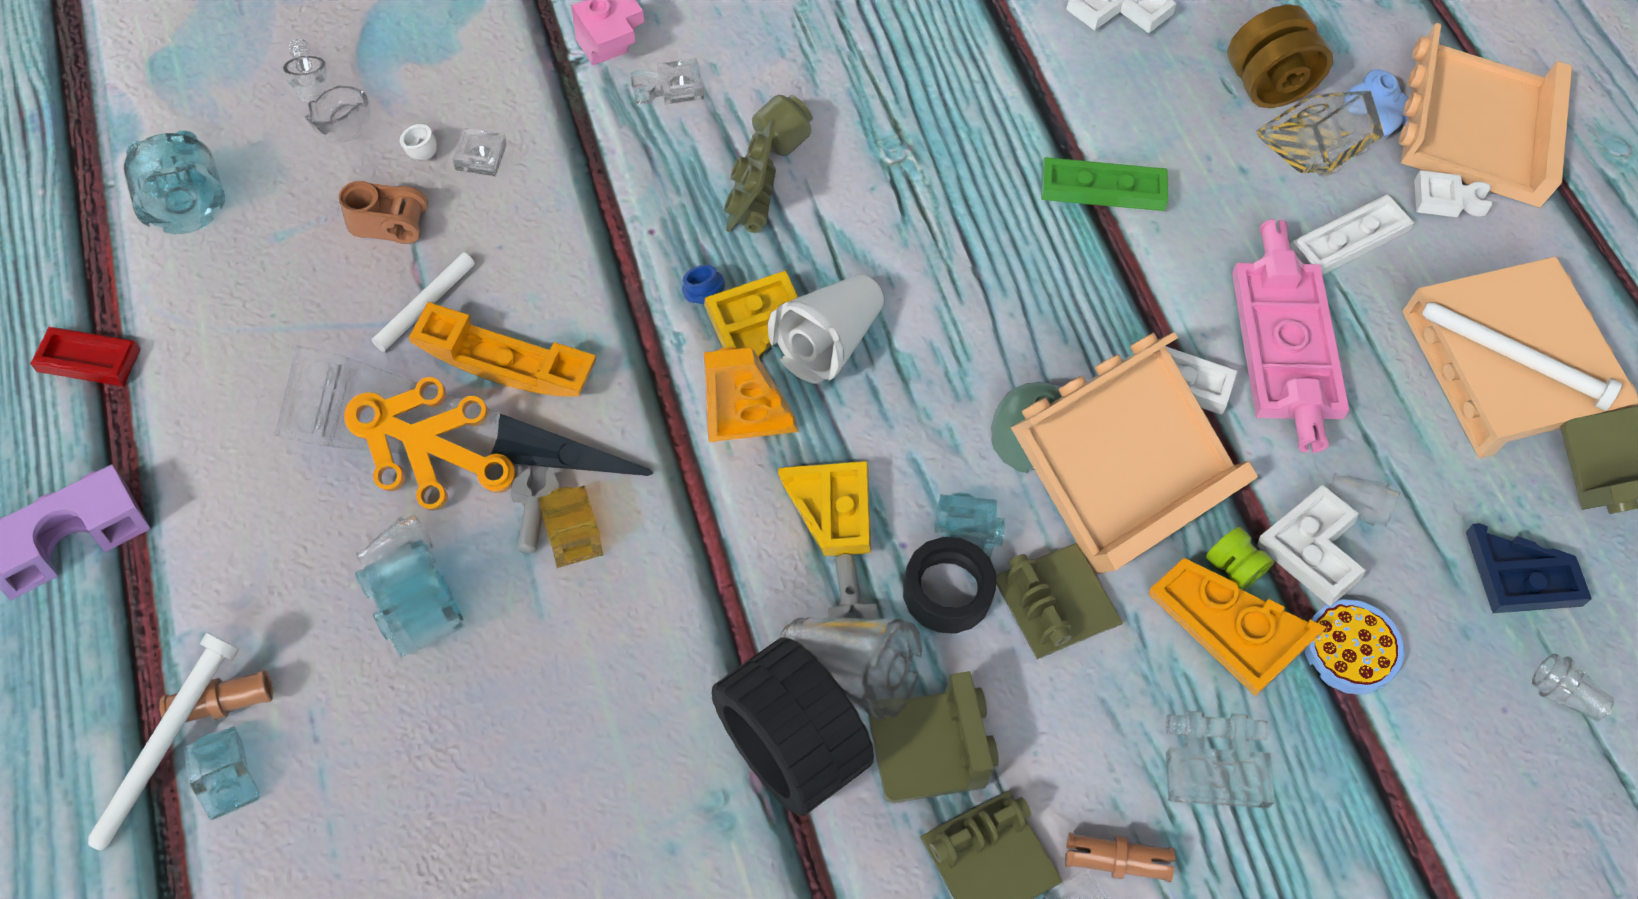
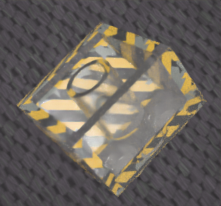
M1371 91L1310 95L1256 130L1258 137L1299 173H1318L1319 176H1328L1340 171L1343 168L1342 164L1352 157L1365 154L1370 150L1369 145L1384 136Z

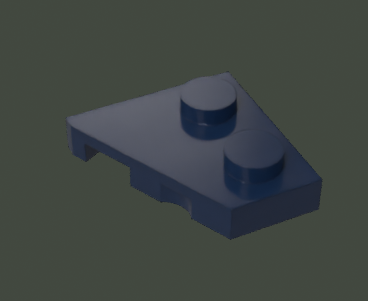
M1480 523L1472 524L1466 531L1492 613L1583 607L1592 599L1575 555L1554 548H1542L1536 542L1519 536L1510 541L1487 533L1488 526Z

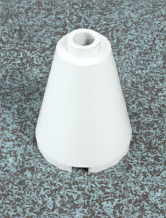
M858 274L781 304L771 313L767 324L768 336L772 347L778 343L784 354L780 361L794 375L807 382L819 384L823 380L833 379L840 373L883 308L884 296L876 281L866 275Z

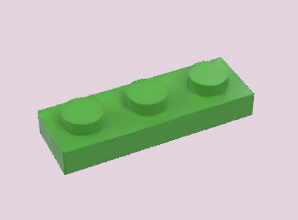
M1044 157L1041 200L1165 211L1168 204L1167 168Z

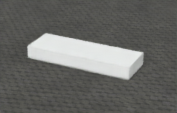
M1386 194L1293 240L1290 246L1291 250L1296 252L1297 257L1303 264H1320L1322 275L1409 232L1415 222L1389 194Z

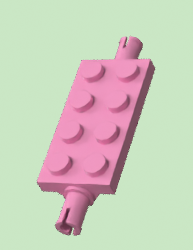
M1275 219L1268 220L1262 223L1259 229L1265 252L1262 259L1255 263H1236L1232 271L1256 418L1295 419L1299 450L1308 453V443H1310L1312 453H1317L1329 446L1323 419H1344L1349 412L1321 265L1303 264L1297 257L1296 252L1291 250L1286 221H1278L1279 230L1277 231Z

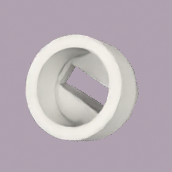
M413 125L407 128L400 136V144L412 160H430L436 153V138L427 125Z

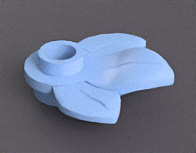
M1380 69L1372 70L1363 78L1361 84L1353 86L1348 91L1346 99L1347 110L1358 114L1367 112L1382 137L1389 136L1401 124L1404 126L1407 122V116L1403 115V109L1408 96L1401 92L1397 79L1391 73Z

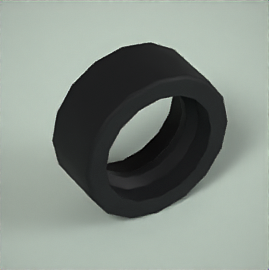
M940 537L927 541L914 551L906 566L903 581V599L909 613L922 626L937 633L956 634L972 629L985 618L996 591V571L990 557L978 545L955 537ZM940 563L955 564L966 569L977 582V594L970 604L958 608L943 607L932 602L923 593L921 588V578L925 570L930 566Z

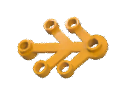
M434 377L422 378L416 384L415 389L388 399H384L380 395L371 392L361 393L352 398L344 412L345 424L352 434L367 440L376 466L373 472V480L379 488L393 492L400 489L405 482V473L400 466L394 463L386 434L404 443L419 486L416 492L417 502L428 510L436 511L441 509L448 499L447 490L438 482L429 454L476 474L479 483L490 492L503 493L512 488L513 480L517 477V469L514 463L506 456L491 454L483 457L438 437V435L465 425L478 426L484 423L488 417L489 410L486 403L479 397L467 396L460 401L457 408L413 424L396 418V416L422 405L437 407L442 404L446 398V388L438 379ZM428 385H437V396L431 400L424 399V389ZM473 403L479 404L481 406L479 416L474 419L467 418L465 415L466 408ZM365 408H373L375 411L374 419L369 423H362L360 420L361 412ZM494 464H500L503 467V475L498 480H490L487 476L489 467ZM387 469H395L397 473L395 482L385 485L382 482V474ZM429 488H438L440 492L438 501L434 504H427L424 498L425 492Z

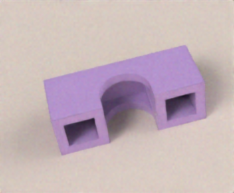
M113 464L101 470L90 472L82 477L81 480L55 493L43 495L34 503L6 517H0V590L10 600L58 577L51 561V554L55 545L65 536L75 532L90 533L103 551L107 552L151 529L129 487Z

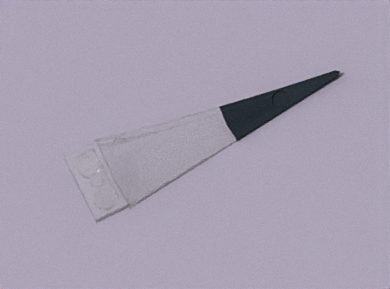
M296 345L275 436L325 447L370 451L367 440L352 434L345 424L344 412L349 401L355 396L366 392L376 393L384 399H388L415 389L417 382L341 354ZM428 386L423 391V397L426 400L434 399L438 394V390ZM446 393L444 402L439 406L427 407L422 405L400 414L396 418L413 424L457 408L462 399ZM474 403L470 404L465 410L466 417L469 419L478 417L481 413V406ZM371 407L365 408L360 414L362 423H369L375 417V411ZM488 409L489 413L486 421L481 425H465L438 435L440 438L483 457L491 454L504 455L514 464L642 476L654 474L649 468ZM386 434L391 453L407 454L402 441Z

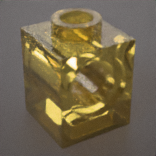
M585 485L576 488H558L549 493V495L538 498L557 568L603 556L600 534Z

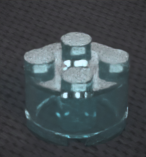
M183 130L176 133L159 134L143 141L133 142L127 147L124 176L134 212L143 224L150 227V224L163 227L164 233L185 234L202 229L214 220L212 215L219 206L222 209L225 203V193L211 151L198 140L194 133Z
M422 539L410 543L355 572L364 594L368 599L373 597L379 609L373 613V617L380 632L386 640L391 639L400 657L407 654L411 655L465 628V624L462 622L464 619L444 576L440 575L435 565L431 566L436 561Z

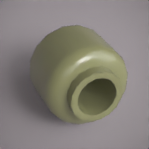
M784 95L774 96L752 117L753 128L759 134H762L771 120L775 121L770 153L773 151L780 156H787L811 135L810 121L813 120V117L804 103L794 95L789 97Z

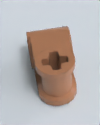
M354 181L345 185L339 192V203L348 232L353 236L391 240L401 244H411L419 239L421 229L418 223L420 215L427 210L428 199L421 191L408 186L395 187L372 184L365 181Z

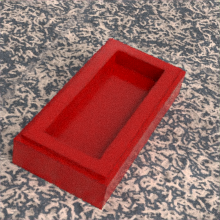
M48 327L30 364L39 373L124 387L141 349L136 341Z

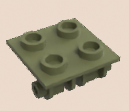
M774 120L769 122L762 134H754L750 141L747 155L745 157L739 156L732 168L730 179L735 181V185L730 191L724 206V212L729 214L726 226L727 232H730L736 223L744 225L745 229L751 233L760 232L761 228L767 224L771 202L770 197L776 174L773 161L769 159L775 126Z
M1077 543L1035 560H1028L1026 554H1020L1009 561L1011 569L996 575V585L1036 659L1086 640L1123 623Z
M1007 791L920 836L954 899H1034L1063 883L1026 819L1031 816V810L1023 797L1015 800L1011 792Z

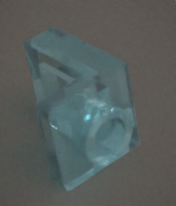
M968 493L940 494L935 516V533L981 537L980 548L991 559L994 546H1002L1005 521L1004 518H996L997 500L975 498Z
M235 726L218 733L204 735L195 743L184 747L189 784L209 819H217L259 800V789L248 770L243 741Z

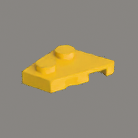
M785 270L705 297L704 306L723 348L734 347L741 349L752 347L758 358H760L771 346L767 326L771 313L781 304L798 298Z
M867 461L778 468V475L784 489L824 556L871 553L869 469Z

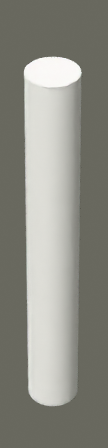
M462 252L372 338L373 344L379 350L385 352L419 319L427 302L435 304L475 265L474 260L468 254Z

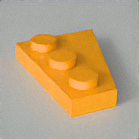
M725 347L713 352H704L706 423L709 442L798 432L796 416L752 347L741 349Z
M1186 558L1180 560L1155 583L1148 593L1154 601L1255 697L1326 629L1325 626L1311 619L1307 622L1284 611V606L1270 599L1264 601L1238 588L1237 583Z

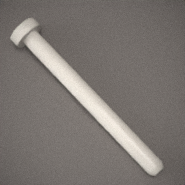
M1427 303L1422 312L1426 319L1594 398L1593 406L1603 411L1609 409L1622 387V383L1612 378H1609L1604 383L1436 303Z
M206 632L199 643L206 647L90 833L88 837L89 846L100 851L109 846L224 658L232 661L239 651L238 648Z

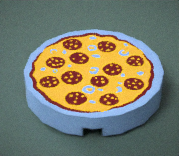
M1341 599L1336 601L1331 607L1326 604L1311 619L1325 626L1326 629L1304 650L1305 656L1310 666L1313 664L1316 670L1321 673L1319 677L1328 686L1347 694L1366 695L1385 687L1400 672L1405 657L1403 638L1394 622L1379 608L1359 600Z

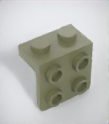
M1638 406L1574 418L1561 425V433L1581 509L1607 506L1609 514L1638 509Z
M970 671L950 674L945 693L877 703L870 707L868 720L883 793L888 802L900 803L986 788L994 767L998 766L999 763L998 750L993 735L986 736L982 721V718H986L987 715L985 696L981 687L974 688Z

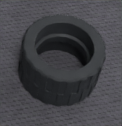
M786 637L777 639L712 686V701L716 712L735 747L767 790L789 811L796 815L805 816L868 769L873 763V745L870 741L869 733L854 705H852L847 694L827 668L797 641Z

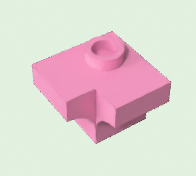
M584 0L571 5L576 41L592 65L627 53L628 45L635 43L634 29L644 23L643 10L636 0Z

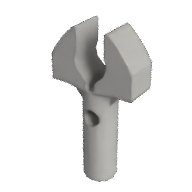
M530 467L520 473L512 483L511 497L513 502L522 503L524 506L517 545L518 550L522 553L530 554L536 551L543 510L549 505L560 506L562 494L560 484L549 469L546 470V484L544 488L537 492L536 496H533L532 490H530L533 480Z
M841 554L836 558L841 602L837 607H828L829 629L838 639L847 643L848 631L845 621L849 618V613L853 612L855 618L862 623V636L865 642L877 625L876 603L866 604L860 599L855 559L851 554Z

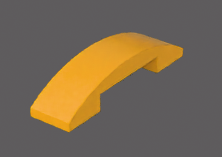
M427 302L409 335L411 343L461 370L508 387L545 395L580 396L596 362V355L553 342L549 350L471 325L470 315L431 302Z

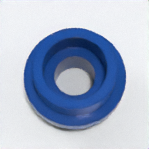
M711 265L696 266L686 272L683 277L682 292L684 298L692 303L704 304L705 297L720 293L725 288L722 274L717 272Z

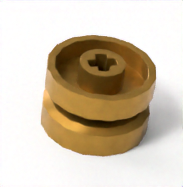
M1290 4L1272 7L1253 17L1234 35L1227 50L1228 60L1236 75L1242 79L1243 87L1251 101L1262 108L1281 107L1303 98L1319 86L1329 74L1333 65V53L1324 38L1317 33V27L1308 12L1301 6Z

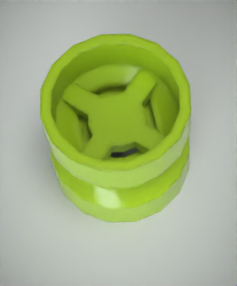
M1241 526L1236 527L1222 537L1206 555V559L1216 569H1223L1229 575V580L1237 583L1238 588L1244 591L1257 582L1274 564V560L1264 550H1257L1251 544V536Z

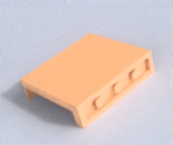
M1435 23L1426 37L1421 36L1413 49L1412 59L1416 60V65L1411 71L1407 86L1412 88V91L1403 109V115L1407 116V122L1398 140V144L1403 146L1400 163L1424 171L1461 175L1462 183L1468 185L1473 182H1485L1490 184L1491 189L1489 192L1541 208L1562 183L1572 65L1556 61L1546 76L1541 77L1440 45L1441 24Z
M1557 256L1418 288L1402 310L1479 459L1495 455L1506 442L1560 429L1561 425L1570 419L1638 406V395L1634 385L1625 375L1614 356L1613 349L1607 344L1593 320L1592 313L1586 308L1573 286L1571 277L1565 272ZM1427 303H1436L1604 383L1609 378H1612L1622 383V387L1609 409L1603 411L1593 406L1594 398L1426 319L1422 312Z
M1175 332L1160 339L1156 337L1155 333H1151L1129 346L1133 352L1132 355L1122 360L1120 355L1116 354L1094 367L1098 374L1097 376L1086 382L1082 375L1058 389L1062 397L1052 403H1049L1046 397L1033 403L1021 411L1025 419L1011 427L1095 574L1116 571L1258 478L1249 461L1236 465L1233 464L1166 348L1167 344L1178 338Z

